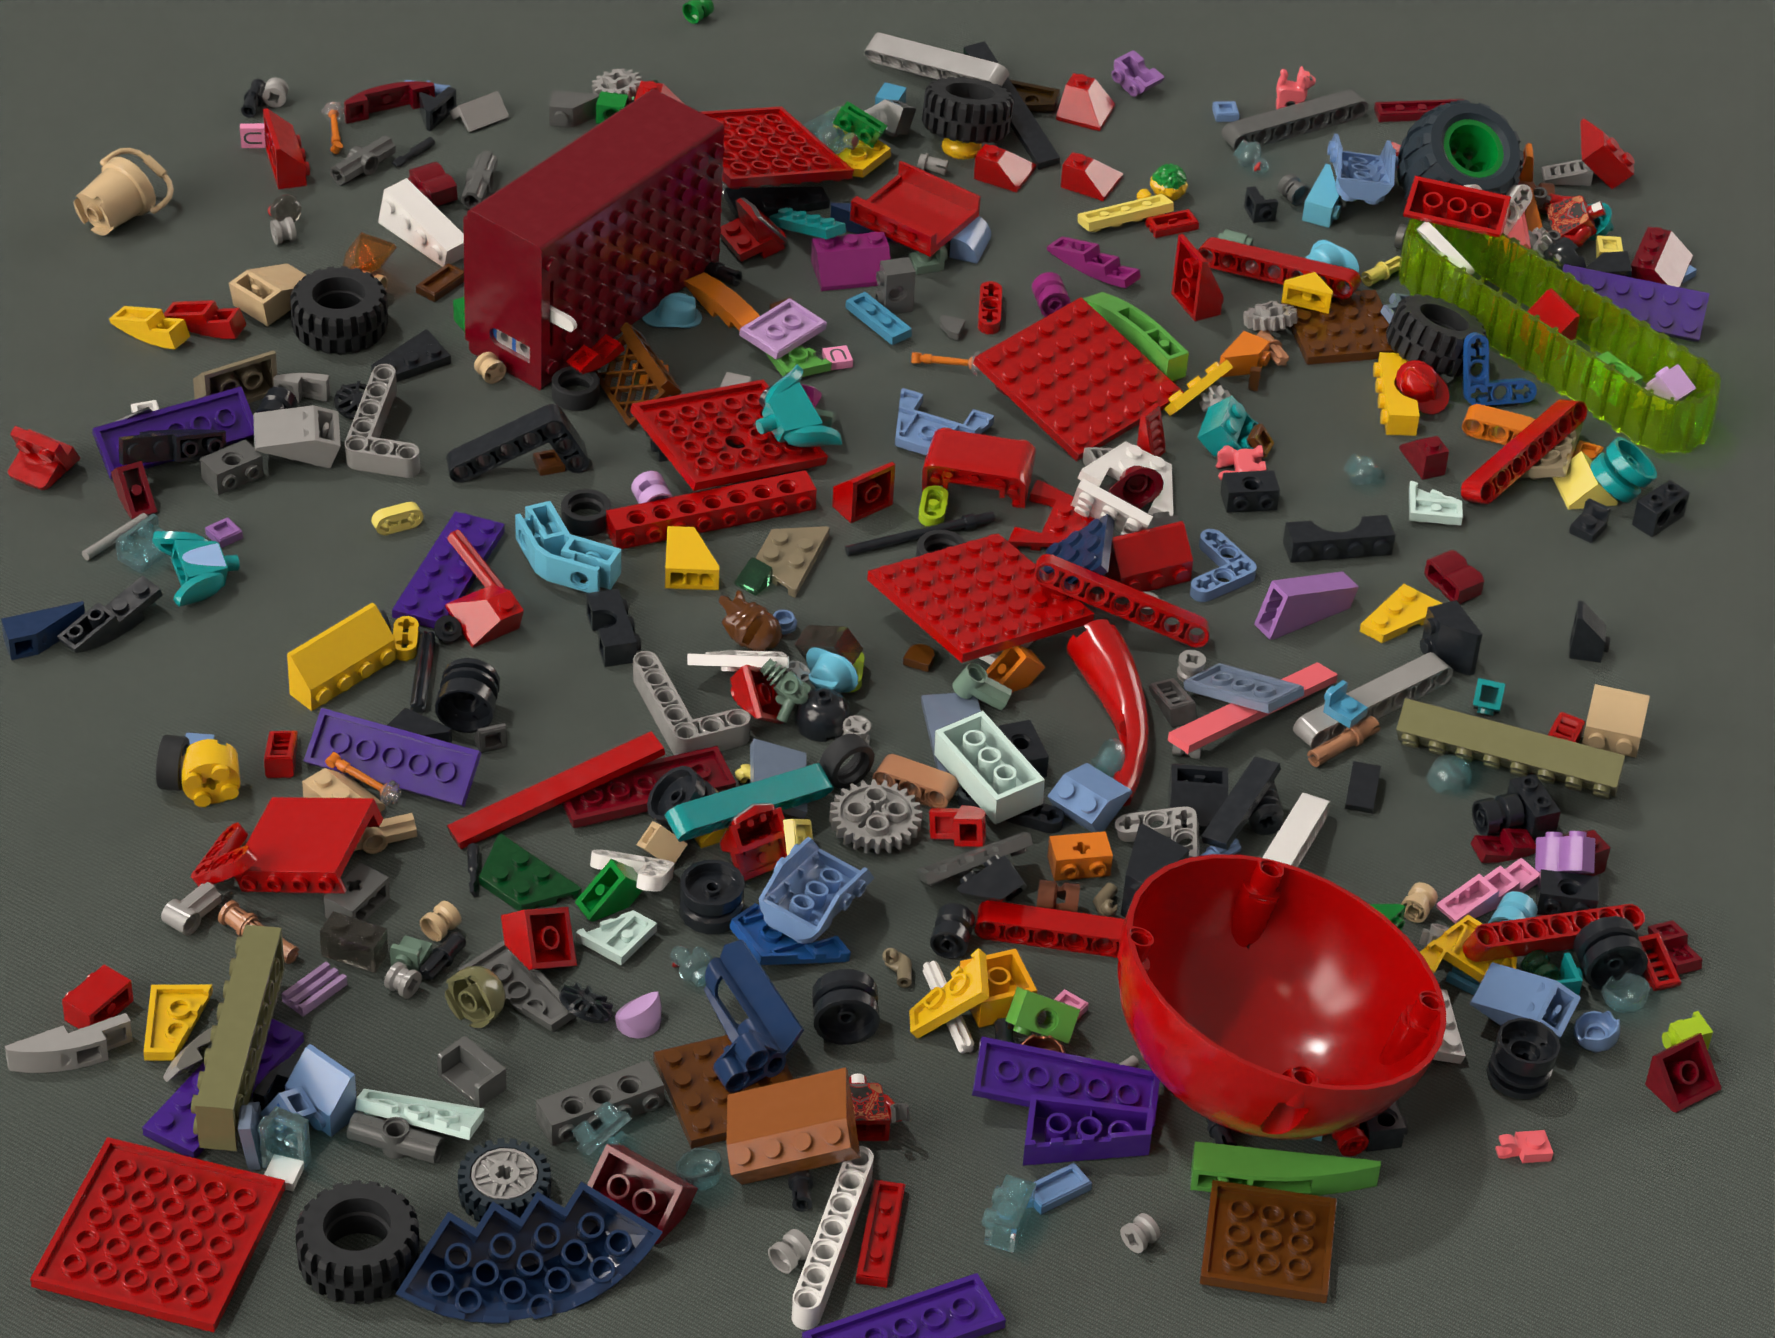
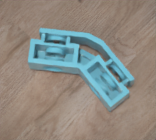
M551 501L526 506L524 519L521 514L515 515L516 540L536 574L546 581L586 593L599 592L600 587L611 590L621 575V549L571 535ZM580 580H585L587 582L584 584L581 583Z

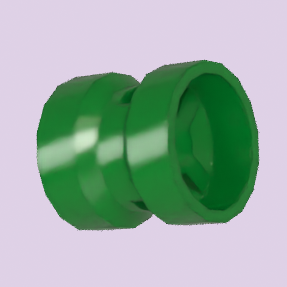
M690 0L683 5V15L688 22L696 24L703 17L713 13L714 4L712 0Z

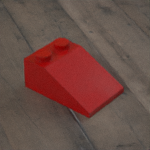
M1582 119V161L1605 184L1614 189L1634 175L1635 161L1630 153L1624 152L1619 147L1618 142L1613 137L1609 138L1595 125L1586 119Z
M1183 233L1178 234L1172 296L1194 321L1221 315L1224 297L1208 262Z

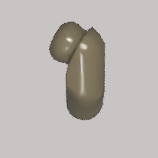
M1107 883L1093 899V903L1100 916L1113 917L1118 910L1117 904L1115 906L1112 904L1113 897L1118 893V889L1113 883Z
M895 948L886 949L882 954V958L885 961V965L897 973V985L902 988L909 987L912 983L911 960Z

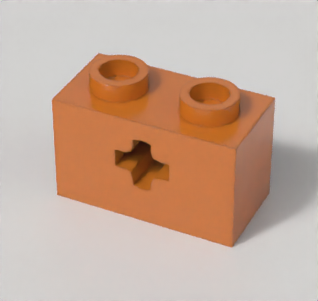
M1106 831L1049 836L1047 858L1054 881L1111 875L1113 854Z

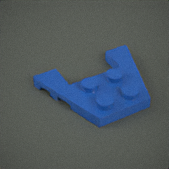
M753 904L731 919L730 929L739 940H743L760 965L847 962L850 959V950L838 936L813 943L801 944L780 931L771 928L764 921L760 904Z

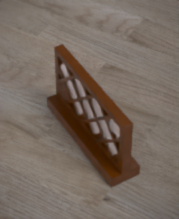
M626 322L620 328L623 335L617 339L622 346L627 344L625 355H619L609 362L607 372H599V369L594 370V372L599 376L600 385L626 424L633 430L639 422L634 416L630 418L632 403L665 398L669 395L676 396L680 395L682 391L643 335ZM637 360L635 369L628 370L630 361ZM623 361L621 371H614L616 362ZM647 375L646 383L638 385L640 376ZM633 376L631 385L624 386L626 377ZM619 377L617 386L610 387L612 378ZM658 389L659 393L653 399H649L651 390ZM643 391L641 400L634 401L636 392ZM622 392H629L627 401L620 402Z

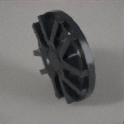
M361 381L341 385V388L336 391L334 398L336 410L342 416L351 420L354 419L355 415L350 413L357 411L367 386L366 384H361Z
M577 982L574 986L564 985L559 994V999L563 1006L583 1020L593 1023H606L612 1017L613 1004L606 1002L608 999L606 996L597 995L592 992L591 987L588 985L586 989L582 988Z

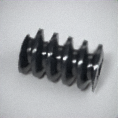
M1273 781L1248 819L1251 829L1260 835L1276 833L1284 823L1282 819L1284 813L1281 808L1277 788L1274 784L1275 781Z

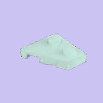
M1410 481L1409 521L1445 525L1462 524L1463 510L1461 500L1445 496L1434 489L1428 493L1417 488V482Z
M632 910L621 914L618 918H610L600 922V927L586 932L584 928L579 929L576 932V941L622 965L657 932V923Z

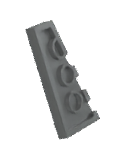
M1023 832L918 868L917 872L921 881L928 885H933L946 880L947 877L952 875H962L971 872L973 867L981 864L984 865L988 859L996 854L1000 857L1008 854L1011 857L1027 852L1026 847L1033 845L1030 834Z
M504 940L459 968L460 971L468 966H483L491 970L500 978L506 997L505 1004L552 1032L577 1017L563 1006L559 999L560 992L538 969L528 970L505 946Z

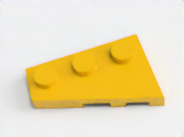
M1403 584L1361 623L1360 632L1384 643L1407 633L1408 628L1416 624L1422 626L1426 619L1428 607L1442 603Z
M978 948L971 954L973 960L963 969L958 966L951 972V980L942 988L935 987L909 1010L910 1033L916 1038L934 1031L939 1026L989 999L986 954Z

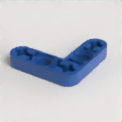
M1477 332L1466 336L1463 344V395L1467 402L1472 405L1481 404L1489 406L1526 403L1535 398L1537 394L1536 385L1526 378L1489 380L1488 339ZM1476 339L1481 342V345L1477 346V354L1482 356V358L1476 357V350L1471 347V344H1474ZM1481 363V373L1477 376H1472L1470 372L1472 365ZM1501 385L1505 386L1506 394L1504 397L1497 399L1494 395L1495 389ZM1524 385L1529 388V391H1526L1524 396L1519 392H1513L1512 389L1520 390L1524 388ZM1477 388V390L1481 392H1487L1488 396H1486L1485 394L1477 395L1475 400V398L1471 396V393H1475Z

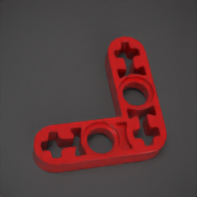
M234 823L223 831L192 872L191 879L198 887L202 883L209 882L214 885L242 874L257 861L258 856L248 845L241 847L248 837V832L240 823Z

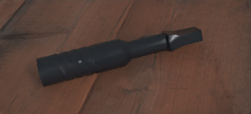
M428 137L411 148L407 154L396 158L392 164L396 168L402 166L408 159L416 157L434 146L435 140L432 137Z
M471 843L467 846L468 873L470 874V893L475 898L478 896L479 884L477 883L479 846Z

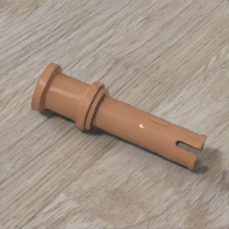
M234 900L228 901L221 908L218 915V922L235 929L240 937L243 935L245 925L264 926L259 922L257 915L247 913ZM282 938L284 962L291 964L297 958L299 948Z

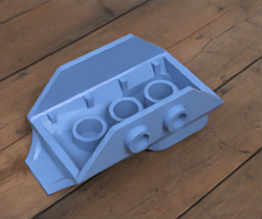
M1334 133L1332 140L1329 141L1327 154L1330 155V162L1333 163L1337 176L1335 187L1337 193L1342 196L1341 199L1350 202L1356 199L1365 200L1366 203L1373 205L1384 201L1385 195L1394 186L1395 171L1398 167V156H1396V149H1393L1391 141H1386L1380 155L1343 151L1339 136Z
M807 837L800 845L795 844L789 855L785 858L781 857L776 863L774 873L759 897L760 909L764 915V921L771 928L791 937L798 943H812L830 927L833 918L841 910L846 911L852 900L864 893L866 886L875 878L867 868L864 867L860 871L820 849L812 838Z

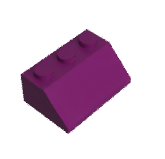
M884 232L847 234L829 239L812 238L811 263L821 291L878 286L876 272L880 271V261L891 260L889 244Z

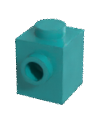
M1478 678L1473 700V707L1478 708L1477 713L1493 716L1494 711L1500 713L1506 684Z

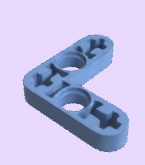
M1206 529L1201 532L1199 548L1219 568L1192 580L1190 587L1192 599L1198 602H1207L1254 581L1257 569L1254 561L1220 531ZM1224 554L1232 555L1233 558H1226V557H1223L1222 555H1224ZM1224 578L1228 579L1229 582H1221L1217 579Z

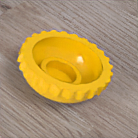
M944 138V141H942V149L945 154L962 160L974 158L982 148V144H975L973 142L962 143V141H952L948 138Z

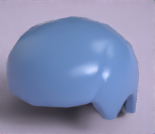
M1598 1011L1583 1013L1576 1020L1574 1027V1036L1577 1042L1584 1049L1595 1053L1609 1050L1617 1043L1620 1035V1020H1616L1610 1011L1604 1013Z

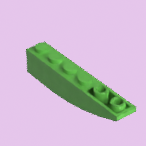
M1104 292L1083 298L1171 381L1186 377L1189 352L1151 317L1132 304Z
M1195 1141L1190 1190L1211 1192L1212 1180L1317 1196L1344 1193L1377 1186L1381 1161Z

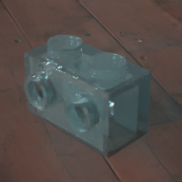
M1006 1174L1002 1186L996 1185L991 1201L993 1206L992 1208H986L981 1225L986 1227L984 1244L1008 1252H1015L1034 1208L1036 1183Z

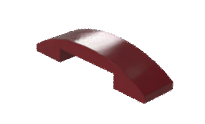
M409 81L385 84L362 91L344 102L345 123L349 124L369 119V113L405 105H411L413 109L420 108L419 93L422 92L435 97V85L432 82Z

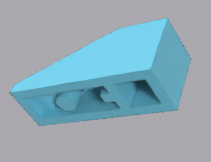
M1325 164L1307 196L1302 221L1328 228L1334 219L1337 220L1341 211V206L1338 205L1339 194L1335 187V179L1330 164Z

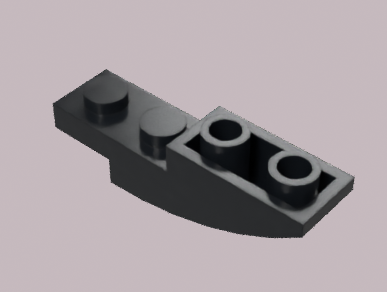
M211 429L156 430L140 432V435L119 437V463L128 465L140 461L148 463L174 460L176 462L200 460L204 456L226 448V431Z
M142 575L105 607L98 602L60 633L57 638L75 653L105 645L145 620L142 612L163 596L161 589Z

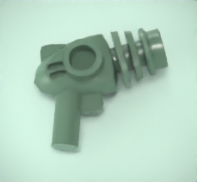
M770 658L759 671L763 674V677L767 674L769 675L766 679L767 681L771 678L773 679L770 686L777 682L773 690L778 694L775 699L776 702L782 705L776 719L787 723L794 705H802L807 702L811 686L801 681L791 670L784 675L783 673L787 668L784 667L780 671L779 669L782 665L775 667L777 661L774 662Z

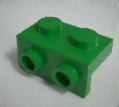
M848 101L840 108L833 121V124L872 148L887 128L886 124Z

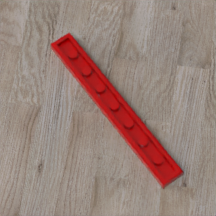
M650 731L447 825L448 831L460 849L466 848L471 843L479 842L665 755V749L653 732Z

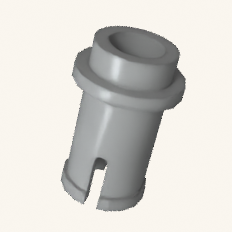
M929 153L920 155L917 167L923 171L929 170L945 176L947 169L938 167V165L948 167L949 161L929 156Z

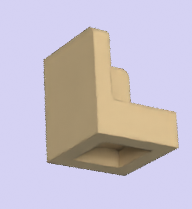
M652 821L636 845L658 859L669 860L675 863L688 844L684 841L679 842L673 833Z

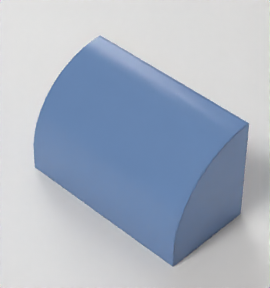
M977 217L951 239L950 258L978 263L991 239V230L983 218Z

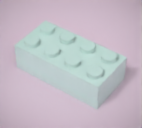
M984 711L935 731L934 755L957 779L959 784L980 808L985 811L994 824L1043 804L1045 779Z

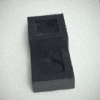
M1353 761L1345 809L1373 814L1381 766Z
M294 1055L280 1063L258 1084L253 1092V1102H260L262 1111L279 1093L285 1091V1085L299 1061L300 1055Z

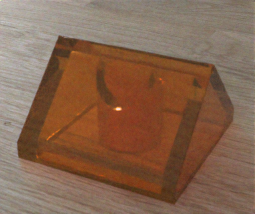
M361 232L346 251L343 266H348L349 269L359 268L372 273L382 268L397 247L394 243Z

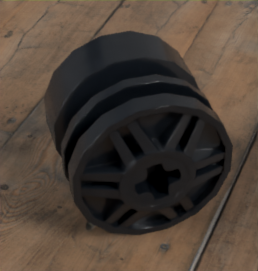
M461 658L448 664L443 672L440 690L435 703V713L440 722L452 728V730L463 733H474L480 728L488 727L494 716L496 700L500 690V677L497 671L488 663L475 658Z
M1516 1018L1508 1020L1499 1029L1486 1069L1488 1080L1494 1088L1504 1095L1516 1099L1539 1097L1547 1089L1560 1050L1559 1038L1552 1029L1533 1019Z

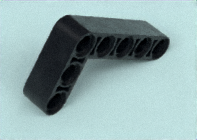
M555 404L545 405L454 448L446 457L450 479L457 483L473 479L547 443H550L565 467L572 473L585 471L589 466V459L584 441L563 410Z

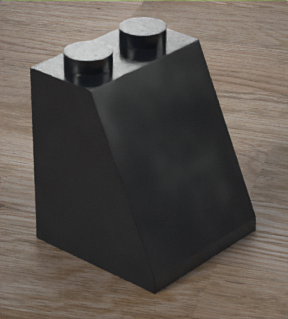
M1141 823L1138 826L1126 871L1120 915L1126 918L1134 894L1149 876L1166 865L1188 858L1189 849Z

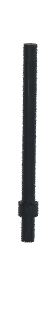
M991 511L978 515L973 513L962 515L961 519L845 546V553L847 556L918 540L926 532L933 530L956 531L964 529L967 531L976 529L977 525L994 522L995 514Z

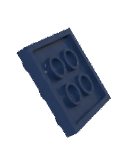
M1109 514L1100 519H1094L1088 526L1079 531L1072 532L1061 542L1053 543L1047 549L1046 554L1057 556L1095 573L1104 575L1109 569L1115 520ZM1044 566L1046 574L1054 572L1052 567ZM1074 576L1065 579L1069 584L1079 582V579Z

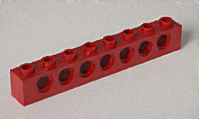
M804 470L606 510V532L614 547L619 549L631 548L667 540L668 526L695 527L699 534L815 510L817 489L807 471Z

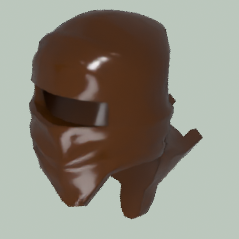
M740 590L736 592L733 601L724 595L719 597V603L727 613V616L722 620V624L730 638L739 646L751 651H770L779 644L782 637L781 624L766 607L758 605L755 601L751 603L746 602L743 592Z

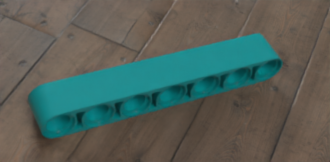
M816 763L679 804L667 811L665 818L677 840L681 842L727 828L735 815L754 803H772L775 809L781 807L783 811L821 799L832 792L833 786L820 763Z

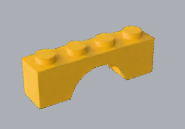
M1380 352L1378 362H1374L1373 377H1377L1375 391L1379 393L1378 408L1381 409L1380 424H1384L1386 435L1416 436L1420 417L1417 400L1401 394L1396 384L1397 371L1408 360L1401 358L1399 353Z

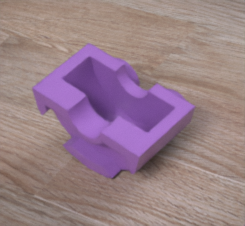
M1134 50L1115 59L1114 70L1112 71L1113 80L1119 83L1133 97L1162 83L1165 78L1155 68L1149 70L1145 66V59Z

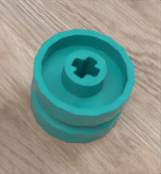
M1622 437L1614 439L1606 447V453L1602 452L1590 465L1593 475L1601 486L1613 497L1625 503L1632 502L1641 493V487L1649 486L1657 478V471L1648 456L1634 443Z

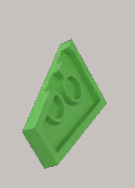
M800 345L777 360L765 353L782 377L792 371L796 364L804 370L802 377L831 371L832 362L826 358L823 360L818 358L816 351L810 347L805 349Z

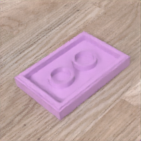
M789 298L741 327L739 335L777 360L824 331L827 322Z

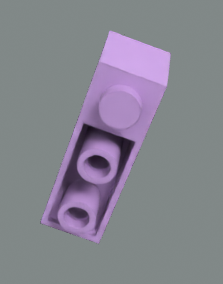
M1679 364L1671 369L1666 366L1655 374L1656 377L1646 384L1647 387L1637 393L1639 398L1632 405L1634 408L1669 410L1686 399L1696 387Z

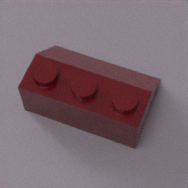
M1647 227L1631 264V278L1681 288L1693 255L1672 231L1664 230L1660 227Z
M606 1144L587 1184L661 1230L663 1233L655 1244H659L685 1217L698 1190L696 1186L627 1147L615 1144Z

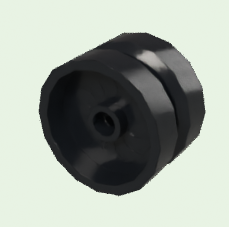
M679 766L665 773L655 783L647 802L648 813L660 825L665 826L668 831L674 834L665 818L667 811L679 804L719 792L691 767Z
M703 860L685 869L680 878V917L685 925L694 931L704 934H721L730 931L731 919L744 911L743 898L745 886L744 877L740 870L732 864L720 860Z
M1611 916L1595 920L1582 928L1574 939L1573 948L1577 959L1582 966L1588 984L1595 989L1609 991L1626 987L1639 979L1647 968L1648 958L1639 941L1633 924L1626 918Z
M838 969L826 973L816 981L812 988L814 1028L820 1037L827 1042L838 1045H852L863 1042L875 1034L879 1028L880 1014L878 987L872 977L865 972L855 969Z

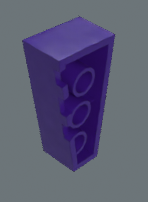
M1031 1094L1023 1166L1149 1155L1154 1109Z

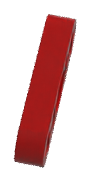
M987 281L980 286L978 330L984 334H995L1000 330L1002 286L997 282Z

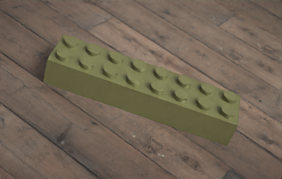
M1407 698L1404 700L1396 729L1398 740H1402V745L1416 749L1419 745L1429 748L1431 753L1445 756L1446 752L1455 754L1456 759L1472 763L1473 759L1484 762L1483 766L1494 770H1499L1501 766L1511 769V774L1521 777L1527 776V774H1536L1543 783L1554 784L1555 781L1565 783V788L1579 792H1581L1582 788L1592 790L1594 796L1609 799L1610 795L1616 797L1625 762V755Z
M245 925L242 937H237L235 946L237 956L231 959L229 967L231 978L230 981L225 980L223 987L224 1003L218 1004V1024L213 1025L211 1029L210 1041L212 1046L211 1048H206L204 1055V1066L206 1068L205 1071L199 1072L198 1095H193L191 1102V1113L196 1114L193 1133L198 1135L199 1148L237 1151L240 1141L238 1131L241 1105H248L251 1100L285 971L282 928Z

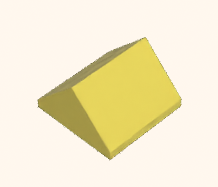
M1582 451L1571 459L1565 477H1552L1568 510L1583 509L1585 501L1589 498L1605 506H1616L1618 500L1608 493L1597 481L1590 468L1592 460Z

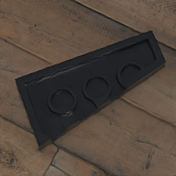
M823 187L724 188V197L736 219L739 218L736 200L739 198L747 199L767 218L778 214V210L783 208H792L793 211L797 212L830 208V200Z

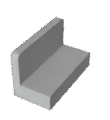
M498 91L461 104L450 111L453 120L462 118L468 132L501 121L509 116Z

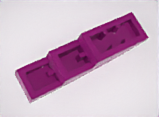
M1062 236L1047 246L1048 252L1067 265L1102 282L1126 289L1141 278L1140 269L1121 266L1118 256L1100 253L1099 244Z

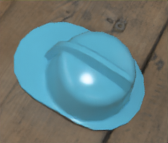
M1327 240L1317 241L1313 245L1310 254L1305 257L1306 259L1350 268L1359 273V263L1353 253Z
M671 293L660 301L658 307L642 318L646 324L653 327L691 328L701 323L702 315L696 309L693 296L683 293Z
M816 647L808 650L806 662L810 670L809 681L815 688L833 689L839 693L850 692L858 685L856 669L845 657Z

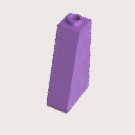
M1343 571L1273 580L1254 625L1270 640L1279 638L1350 609L1359 586Z

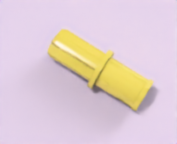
M1396 256L1386 262L1380 261L1374 268L1363 272L1361 280L1368 287L1382 279L1387 280L1391 274L1404 267V262L1400 256Z

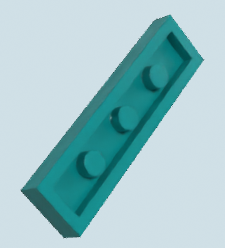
M783 208L778 210V214L769 216L770 220L779 228L823 239H829L846 233L845 223L835 221L834 218H822L818 214L809 215L806 211L797 212L793 211L792 208Z

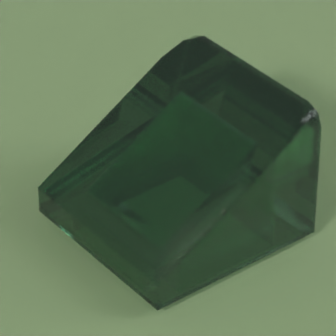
M752 557L735 580V585L756 596L772 583L773 569L771 566Z

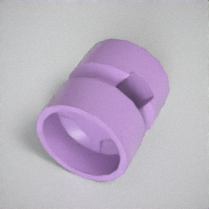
M657 471L643 472L632 483L631 490L639 504L673 497L662 475Z

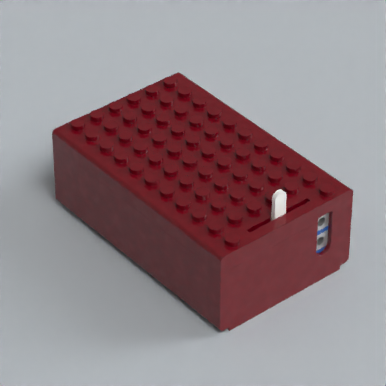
M652 89L468 210L467 215L463 217L465 340L469 341L470 352L476 356H480L485 352L494 353L498 360L502 361L506 366L507 373L541 390L552 382L555 372L569 367L566 361L583 345L592 348L606 334L612 338L616 337L622 332L620 328L626 322L630 325L634 324L658 307L660 301L665 296L677 293L686 287L684 285L685 280L704 273L706 266L710 262H719L721 199L723 192L722 174L724 170L723 124Z

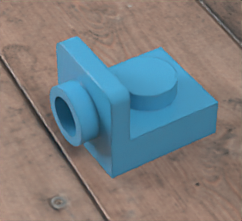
M1342 680L1337 685L1329 687L1326 691L1323 713L1350 729L1367 715L1368 707L1346 694L1348 683Z

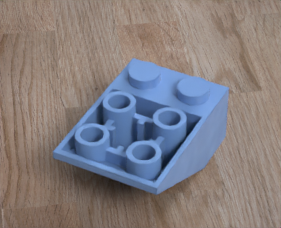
M1492 962L1470 1005L1501 1026L1508 1020L1516 1018H1527L1541 1022L1552 1029L1560 1039L1581 997L1556 980Z

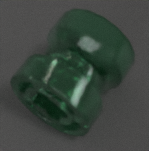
M1544 950L1532 951L1521 962V968L1525 972L1553 980H1560L1561 972L1556 965L1550 963L1551 959Z

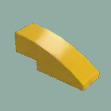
M123 306L109 318L110 323L136 339L162 348L175 350L191 337L184 319L165 318L162 309Z

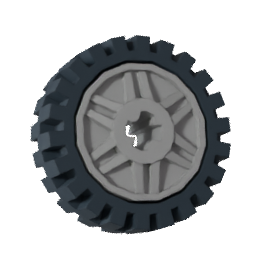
M498 1138L495 1145L492 1140L485 1141L484 1148L480 1144L475 1146L473 1153L469 1151L465 1155V1160L461 1161L458 1169L457 1185L462 1208L465 1207V1211L469 1216L474 1214V1220L478 1222L481 1221L492 1202L521 1218L537 1191L550 1199L551 1170L546 1156L543 1153L540 1154L539 1149L535 1146L530 1149L528 1142L523 1141L519 1146L517 1139L510 1138L509 1144H505L504 1138Z

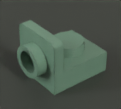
M942 246L930 257L921 252L909 253V259L916 271V275L944 271V261L948 257L945 246Z
M405 935L399 945L392 944L390 948L391 966L396 962H402L407 965L409 970L413 969L419 972L420 967L428 960L432 953V943Z

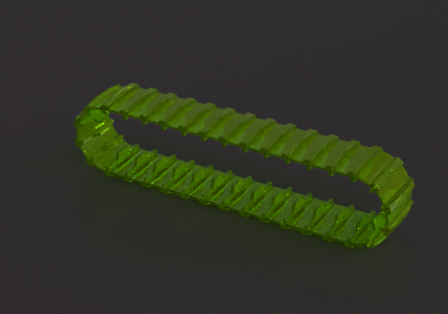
M1410 218L1405 232L1399 263L1400 284L1406 286L1410 291V295L1421 294L1422 296L1429 295L1433 298H1441L1448 303L1456 304L1457 307L1467 310L1470 315H1474L1478 322L1483 324L1489 346L1500 351L1501 356L1506 359H1512L1518 363L1519 368L1524 371L1528 370L1536 375V379L1540 382H1547L1560 395H1566L1575 401H1583L1587 406V410L1593 413V417L1599 421H1606L1612 425L1611 429L1618 433H1624L1637 446L1643 445L1660 454H1665L1666 452H1681L1685 454L1692 452V449L1697 445L1705 444L1714 425L1721 382L1719 373L1712 370L1707 360L1702 357L1697 358L1689 352L1687 347L1672 342L1665 333H1658L1650 327L1651 324L1644 320L1636 319L1631 315L1632 312L1625 308H1619L1612 303L1613 300L1607 296L1602 297L1594 292L1593 287L1588 284L1583 285L1575 279L1574 275L1561 271L1557 268V264L1544 260L1538 256V252L1525 248L1514 237L1510 238L1503 233L1499 238L1430 223L1462 255L1475 272L1482 276L1480 280H1477L1466 272L1465 267H1457L1448 261L1447 255H1439L1423 239L1417 229L1425 221ZM1484 281H1490L1500 288L1499 291H1494L1485 285ZM1552 288L1580 315L1576 338L1571 341L1558 332L1559 328H1551L1539 320V315L1533 316L1522 309L1521 304L1524 303L1531 308L1548 289ZM1503 292H1507L1516 298L1517 303L1514 304L1502 296ZM1576 339L1590 346L1591 353L1577 345ZM1595 351L1601 354L1608 351L1643 377L1642 381L1645 383L1655 378V374L1664 367L1668 366L1671 369L1679 364L1696 389L1683 401H1675L1674 397H1670V400L1654 394L1653 389L1647 390L1634 382L1635 378L1633 376L1628 378L1615 369L1616 365H1608L1597 358Z

